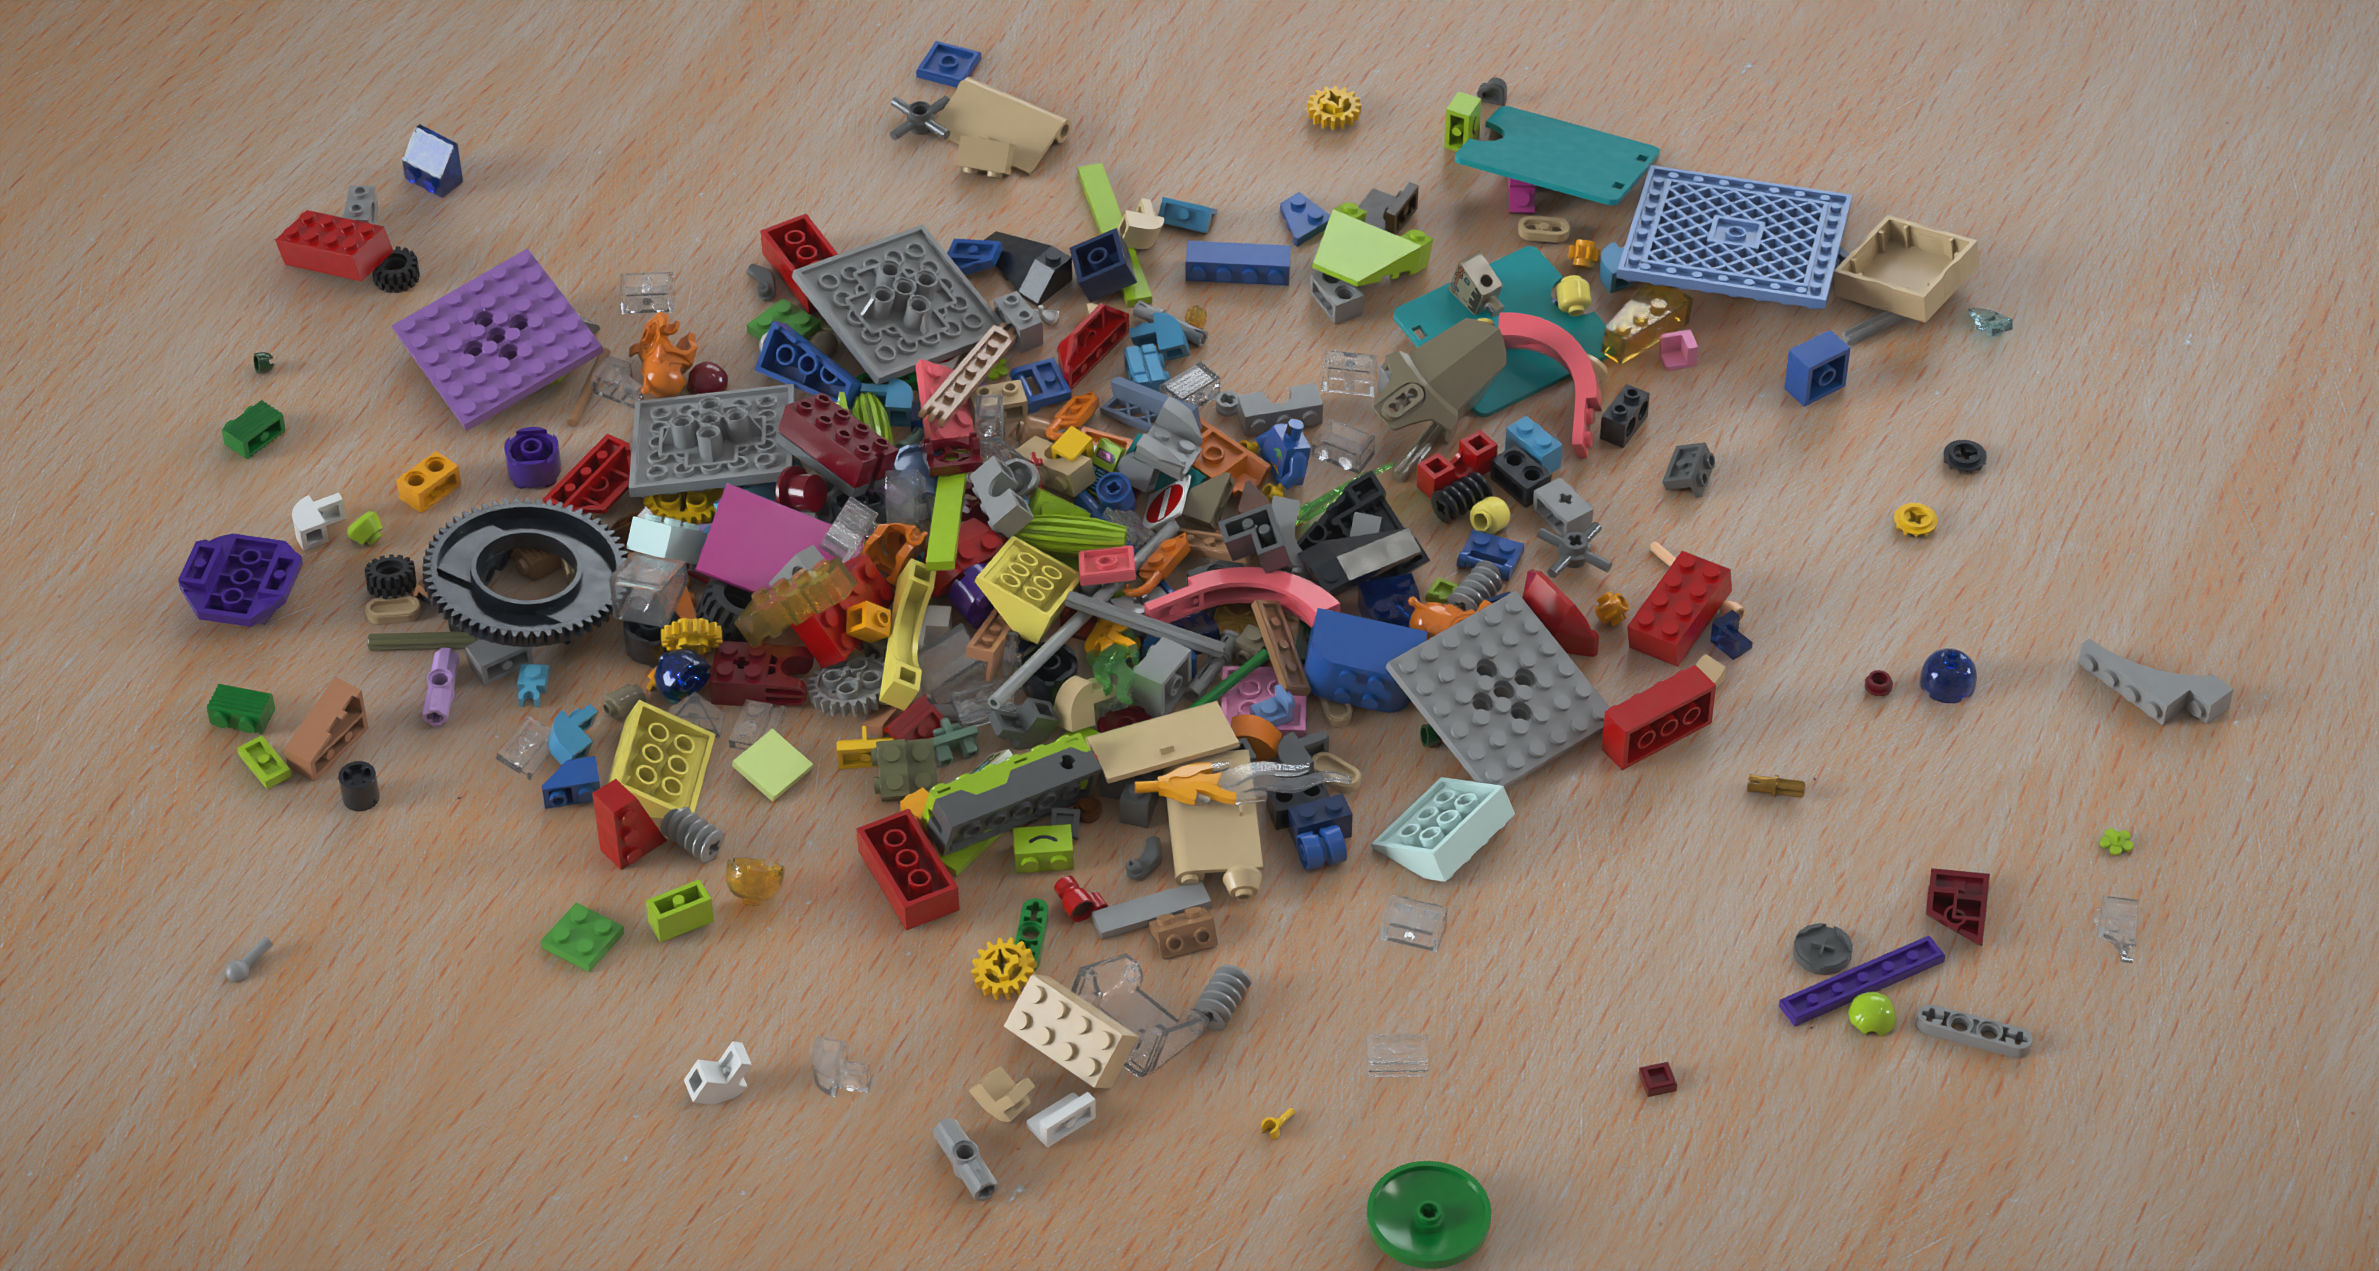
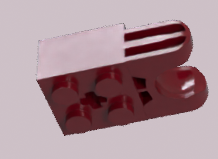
M722 641V644H719V647L716 648L709 679L711 704L767 708L768 704L802 705L807 699V687L803 680L790 676L809 673L814 664V656L808 648L803 646Z

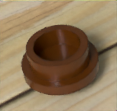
M1082 797L1074 803L1073 809H1080V821L1089 824L1098 820L1102 813V804L1094 797Z

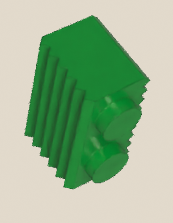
M261 400L254 406H248L244 413L236 419L229 420L221 430L224 444L244 458L249 459L250 456H253L262 447L265 448L266 444L269 445L270 441L273 442L274 439L281 436V433H285L286 428L281 411L275 410L270 404L268 405Z
M218 684L213 696H211V700H209V704H207L209 721L212 725L220 728H237L239 731L242 730L246 733L254 732L255 734L257 732L259 734L264 732L275 711L272 693Z

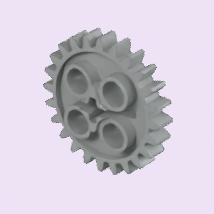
M862 652L859 657H855L854 653H851L845 661L823 669L820 666L821 671H813L814 677L809 678L810 684L807 685L811 703L815 704L816 709L821 708L822 713H827L831 710V716H835L840 712L842 717H846L848 713H852L854 717H857L860 711L868 714V709L870 708L879 710L878 704L887 705L879 701L885 657L882 656L876 659V654L874 653L866 657L865 652Z

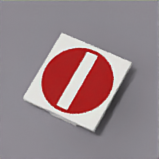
M1190 474L1185 476L1182 482L1178 480L1150 494L1140 530L1141 534L1153 529L1159 532L1169 521L1176 522L1175 518L1182 515L1190 485Z

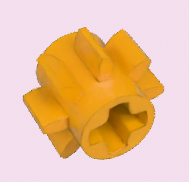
M1579 239L1576 240L1575 246H1569L1568 259L1573 260L1572 266L1591 269L1593 262H1599L1600 249H1595V242Z
M1608 591L1596 599L1599 605L1594 608L1595 613L1603 624L1611 622L1614 627L1628 618L1625 612L1629 610V605L1622 594L1616 593L1613 595L1611 591Z

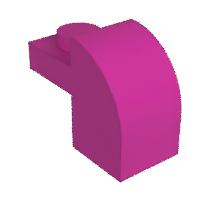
M1508 178L1509 214H1534L1535 185Z

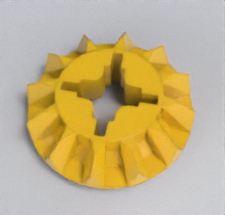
M1907 503L1895 511L1893 522L1896 523V530H1903L1905 536L1914 534L1915 538H1917L1921 534L1927 537L1929 532H1935L1938 517L1933 509L1924 504Z

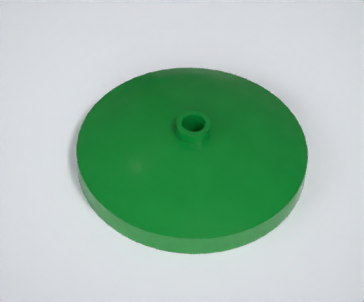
M1417 1161L1392 1169L1375 1184L1368 1199L1367 1224L1369 1232L1378 1247L1396 1261L1417 1268H1444L1468 1259L1483 1245L1490 1230L1491 1205L1482 1185L1468 1172L1443 1162Z

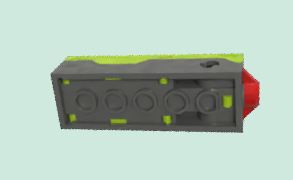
M1080 732L1071 736L1064 735L1051 744L1038 745L1025 754H1014L999 764L995 765L992 763L976 773H965L955 781L935 785L929 792L921 822L942 857L1010 831L1013 828L1051 814L1052 807L1068 808L1073 806L1082 797H1092L1102 767L1098 762L1097 755L1090 750Z

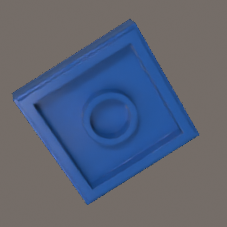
M935 41L916 70V77L957 88L962 80L971 76L981 61V52Z

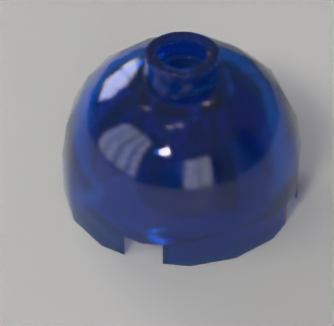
M688 648L668 651L660 657L655 670L656 688L668 703H682L681 697L688 694L691 698L704 687L710 678V673L707 670L708 668L711 669V665L699 653Z
M1943 648L1936 650L1926 658L1920 674V685L1923 691L1925 688L1930 693L1929 697L1942 703H1959L1963 697L1972 696L1976 688V666L1965 652L1955 648Z

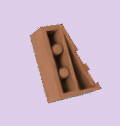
M334 677L284 748L286 763L291 770L314 782L368 729L362 690Z

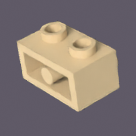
M961 135L956 165L963 167V172L978 175V170L988 171L987 176L1002 179L1003 174H1011L1015 145Z
M1021 380L980 386L969 397L971 414L976 429L1019 422V420H1024L1028 416L1027 398Z

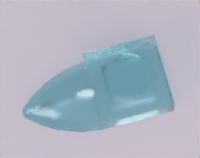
M1968 309L1969 316L1975 321L1976 329L1986 333L1987 336L1997 337L2002 335L2003 332L2013 329V319L1987 309Z

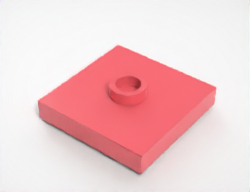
M1132 545L1078 552L1081 586L1136 580L1134 547Z

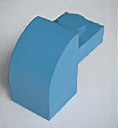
M1615 242L1607 245L1601 254L1599 277L1609 293L1633 286V282L1617 278V269L1624 247L1619 248Z
M1153 313L1154 323H1141L1129 329L1130 338L1135 346L1141 347V345L1158 344L1159 352L1163 354L1164 361L1190 356L1187 337L1177 319L1169 314Z
M892 378L889 380L888 385L862 383L861 394L869 392L879 398L888 414L890 426L913 427V391L906 382Z
M591 704L582 710L577 708L569 716L562 710L554 720L548 737V747L553 757L561 765L567 760L588 756L593 741L585 731L593 726L598 713Z

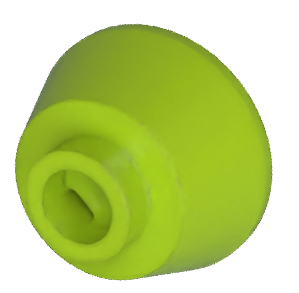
M373 511L366 512L347 529V536L361 545L368 543L371 546L382 537L380 531L383 527L378 514Z

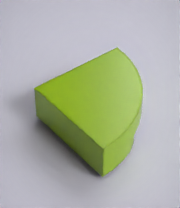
M1438 577L1425 594V601L1447 603V598L1458 585Z

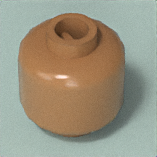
M1026 416L1024 420H1019L1015 440L1019 441L1021 446L1032 437L1037 436L1054 443L1055 441L1048 439L1045 435V431L1051 424V421L1043 417Z

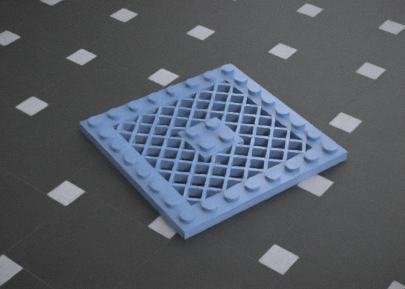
M1650 165L1617 269V278L1625 279L1629 282L1651 283L1655 286H1673L1682 290H1699L1708 294L1719 293L1735 298L1746 297L1757 301L1779 302L1783 305L1805 306L1809 309H1825L1851 206L1852 195Z

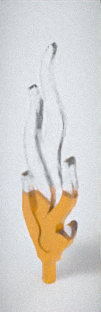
M1226 760L1221 762L1192 763L1175 769L1166 775L1159 776L1158 781L1135 782V793L1158 792L1159 796L1169 797L1194 806H1210V800L1225 804L1242 805L1267 801V792L1264 790L1297 793L1324 782L1351 783L1352 778L1345 774L1322 771L1295 778L1274 777L1270 775H1302L1309 772L1310 764L1288 765L1274 762H1251L1229 769L1230 761Z

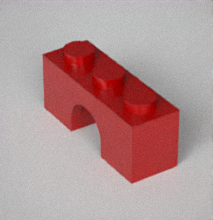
M1481 429L1460 440L1459 450L1452 460L1448 461L1438 452L1418 463L1416 487L1431 499L1435 491L1441 490L1453 481H1458L1459 478L1467 476L1470 472L1474 471L1484 475L1491 471V459L1497 456L1498 444Z

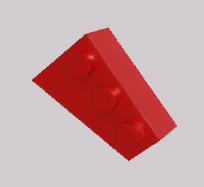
M617 779L592 793L600 850L619 869L622 870L628 865L637 862L641 857L667 841L639 800Z

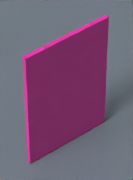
M727 483L721 500L718 502V508L704 547L701 549V555L695 571L786 606L768 583L795 554L814 545L834 570L827 577L826 580L828 581L843 562L860 556L866 538ZM798 604L791 609L802 612L808 604L803 607Z

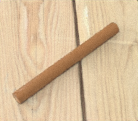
M603 348L604 353L596 358L567 420L568 425L571 427L577 426L610 356L611 352L608 348Z

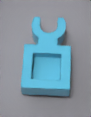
M521 664L517 681L520 707L524 706V702L527 699H533L534 707H539L541 703L539 693H546L550 675L549 665Z

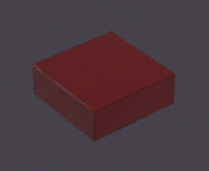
M1668 1062L1639 1067V1077L1647 1097L1677 1091V1083Z

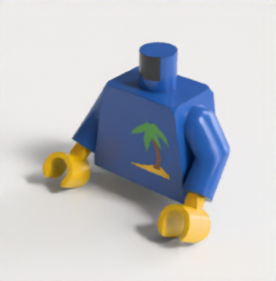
M1290 419L1288 424L1279 423L1272 426L1271 429L1256 437V441L1253 443L1246 440L1239 442L1240 445L1255 455L1258 453V448H1261L1260 455L1264 461L1271 465L1270 472L1278 485L1274 486L1268 483L1262 489V494L1266 495V498L1271 502L1273 495L1283 497V490L1286 489L1288 491L1293 485H1303L1311 448L1302 433L1304 424L1298 419Z

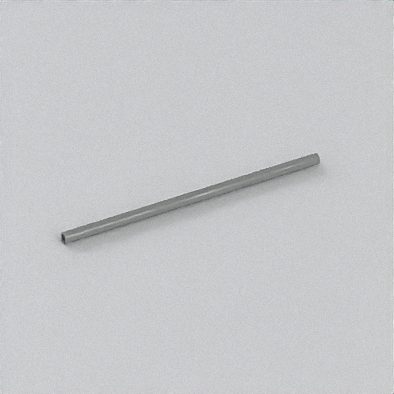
M1169 521L1134 555L1136 573L1164 540L1171 539L1179 531V526L1176 522ZM1127 581L1106 583L1092 598L1107 602ZM1077 611L989 697L988 704L993 709H999L1093 615Z

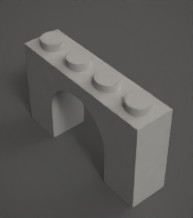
M1273 495L1271 506L1279 523L1292 563L1277 570L1292 572L1291 574L1307 578L1308 573L1298 557V553L1302 552L1295 539L1300 501ZM1355 512L1350 537L1378 533L1382 517ZM1369 580L1353 588L1360 589L1362 588V586L1368 587Z

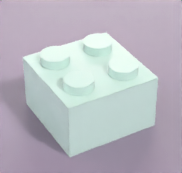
M647 513L645 518L633 516L626 549L663 559L697 565L701 549L704 547L708 533L699 531L700 525L684 522L683 526H680L681 520L665 517L664 522H661L662 517Z

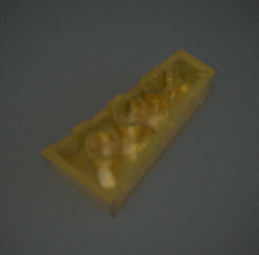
M1645 283L1605 327L1601 352L1621 365L1659 342L1661 334L1675 332L1689 324L1694 299L1673 286H1655L1651 283Z
M839 557L829 561L823 559L815 564L812 569L806 570V568H803L796 572L792 578L786 579L783 577L770 588L761 587L751 595L753 599L734 624L751 647L755 649L762 645V641L766 636L770 635L773 639L783 633L782 630L792 623L797 626L809 618L814 611L816 614H819L846 599L857 582Z

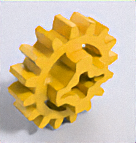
M1334 86L1333 89L1324 87L1323 92L1315 90V95H1310L1309 101H1307L1308 118L1313 119L1314 125L1321 123V128L1323 129L1327 126H1331V130H1335V127L1345 129V124L1353 126V120L1358 121L1361 114L1360 97H1355L1354 91L1347 93L1346 87L1342 90H1338L1337 86Z
M681 618L678 622L673 621L672 625H665L664 629H661L662 647H667L668 651L675 650V653L681 655H701L706 653V651H712L711 647L718 648L719 644H722L721 626H717L716 622L708 623V620L703 618Z
M1000 937L994 946L988 941V949L986 951L982 949L977 951L980 959L975 958L972 960L974 969L971 970L977 988H982L985 996L992 993L995 1000H998L1001 994H1005L1006 999L1010 1000L1011 993L1013 992L1020 996V988L1022 986L1025 987L1031 974L1035 975L1034 969L1037 968L1031 949H1026L1022 941L1016 945L1012 937L1009 938L1007 943H1003Z

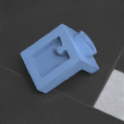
M1278 684L1275 686L1274 697L1250 706V715L1262 717L1275 727L1293 721L1295 700L1290 692H1286L1282 685Z

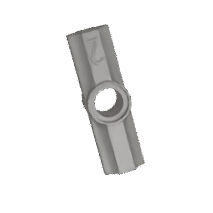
M948 1117L939 1121V1124L933 1129V1135L952 1163L954 1175L963 1180L975 1200L983 1202L992 1198L993 1194L998 1191L999 1185L979 1155L978 1145L968 1138L957 1119H950Z

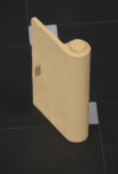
M967 77L959 83L956 92L935 120V122L950 131V136L947 139L957 144H960V138L963 135L1015 145L1012 168L1028 175L1035 169L1052 142H1064L1071 130V121L971 77Z
M1217 701L1085 738L1090 750L1097 755L1098 762L1102 767V772L1108 784L1240 747L1239 741Z
M1249 750L1223 751L1163 768L1164 775L1188 764L1212 762V774L1222 772L1218 787L1236 792L1235 805L1197 797L1194 806L1166 797L1175 879L1179 885L1199 884V880H1204L1205 873L1226 872L1229 868L1237 865H1252L1258 870H1263Z

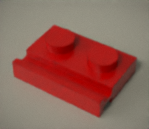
M924 694L883 730L885 733L888 732L893 740L905 739V741L934 738L933 730L941 728L940 720L944 717L934 704L931 705L928 702L927 696Z

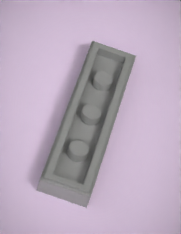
M1199 880V884L1175 887L1091 912L1101 939H1106L1149 926V921L1157 920V917L1163 914L1177 915L1185 913V910L1191 907L1211 908V899L1202 881Z

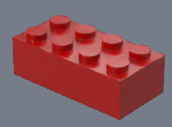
M309 210L303 212L295 222L275 239L285 265L361 282L393 252L384 226Z
M807 213L760 230L762 254L806 312L808 314L817 312L818 310L793 280V270L838 255V253Z
M1681 551L1628 624L1629 648L1678 667L1732 592L1731 569Z
M863 554L843 562L830 577L828 584L814 596L791 626L823 669L845 661L862 641L846 634L847 608L868 601L888 609L894 602L895 593L868 555Z
M1693 665L1685 670L1678 671L1674 676L1664 681L1657 682L1653 687L1641 693L1634 694L1630 699L1611 706L1605 711L1601 750L1623 771L1712 723L1716 684L1696 665Z
M910 809L856 828L858 852L906 931L960 910L958 886Z

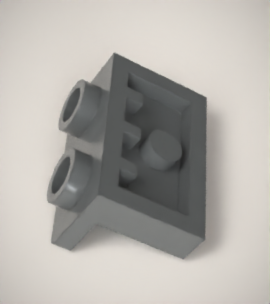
M1706 443L1676 446L1662 481L1666 490L1691 487L1696 498L1702 497L1705 487L1708 485L1712 469L1715 467V457L1713 453H1710Z

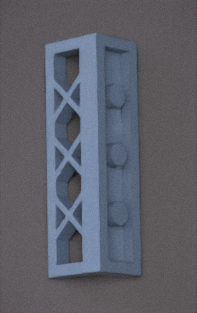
M1115 377L1111 381L1113 397L1100 407L1101 414L1149 432L1154 425L1151 423L1156 421L1162 406L1169 396L1122 377ZM1176 399L1192 411L1200 430L1202 426L1198 407ZM1118 404L1127 407L1117 410L1114 409ZM1141 413L1147 415V416H1141V417H1133V416H1131V415L1141 414Z

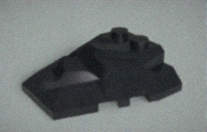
M1371 470L1348 483L1343 489V493L1334 503L1332 502L1326 508V512L1317 522L1315 521L1297 541V544L1304 551L1322 541L1350 537L1355 512L1382 517L1379 532L1404 529V527L1386 501L1385 489ZM1416 537L1414 539L1422 551L1420 554L1369 579V583L1406 576L1430 562L1429 557Z

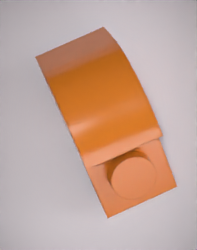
M1244 714L1232 717L1231 728L1237 739L1246 737L1256 755V764L1278 755V745L1281 741L1282 733L1273 724L1255 715Z

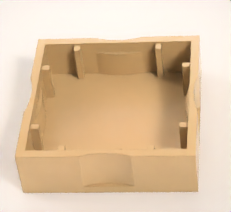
M1887 215L1868 235L1865 242L1852 251L1834 270L1836 296L1926 323L1978 268V240L1946 231L1929 229L1918 223Z

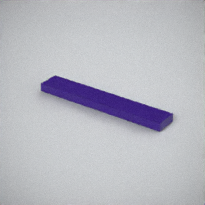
M1926 936L1782 998L1779 1001V1007L1796 1027L1851 1003L1858 995L1879 991L1945 962L1946 955L1930 936Z

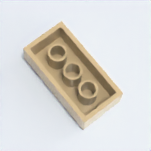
M1031 974L1004 1025L1005 1028L1094 1088H1112L1139 1036L1051 977Z

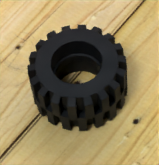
M712 578L696 608V618L706 619L708 623L716 622L717 626H721L722 641L754 643V641L760 638L772 613L773 605L770 603L771 600Z

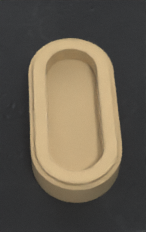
M397 596L395 599H392V597H388V599H373L367 603L365 612L369 622L380 625L415 621L421 616L422 608L420 600L414 596Z
M1318 697L1324 719L1330 726L1344 727L1352 721L1353 709L1350 704H1342Z
M1320 752L1312 757L1314 761V776L1322 775L1327 785L1343 793H1352L1360 788L1361 772L1353 765L1329 752Z

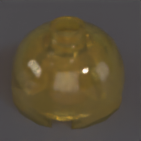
M735 857L733 862L730 859L727 860L726 883L734 896L742 898L743 904L759 906L760 901L769 900L777 895L782 887L785 867L776 862H773L772 867L764 863V859Z

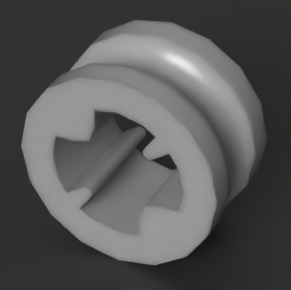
M1233 391L1220 392L1216 396L1217 413L1227 417L1236 415L1238 413V394Z

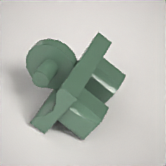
M947 717L940 720L941 728L933 730L935 761L938 767H944L953 763L952 750L960 749L963 759L973 758L978 755V730L976 725L962 729L960 722L951 724Z

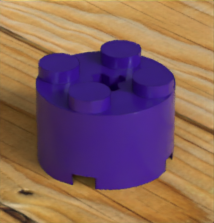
M527 427L516 431V436L512 439L509 437L506 440L504 451L507 471L515 487L520 489L526 487H550L557 482L562 466L558 439L554 434L553 436L548 434L547 430L541 427Z
M986 563L975 564L967 568L963 572L966 576L960 582L956 579L948 594L950 603L974 629H979L995 608L975 583L976 577L987 566Z

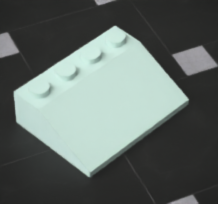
M1441 777L1375 839L1371 845L1373 849L1425 879L1446 882L1453 877L1454 873L1464 863L1471 859V856L1487 844L1489 839L1499 829L1506 825V822L1515 815V812L1504 786Z

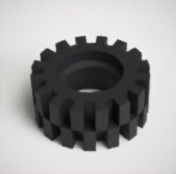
M396 246V249L372 272L375 286H378L380 290L386 289L388 293H391L392 289H394L395 293H399V289L407 291L408 286L413 288L415 282L418 283L420 277L418 259L413 251L409 252L408 248L404 247L401 250L400 246Z
M390 554L388 558H385L383 555L380 556V560L374 558L372 563L368 562L366 564L367 591H369L370 595L374 594L376 598L382 595L383 599H388V596H392V599H395L397 595L406 596V592L411 593L413 588H416L415 565L413 560L410 561L409 557L403 559V555L394 557V554Z

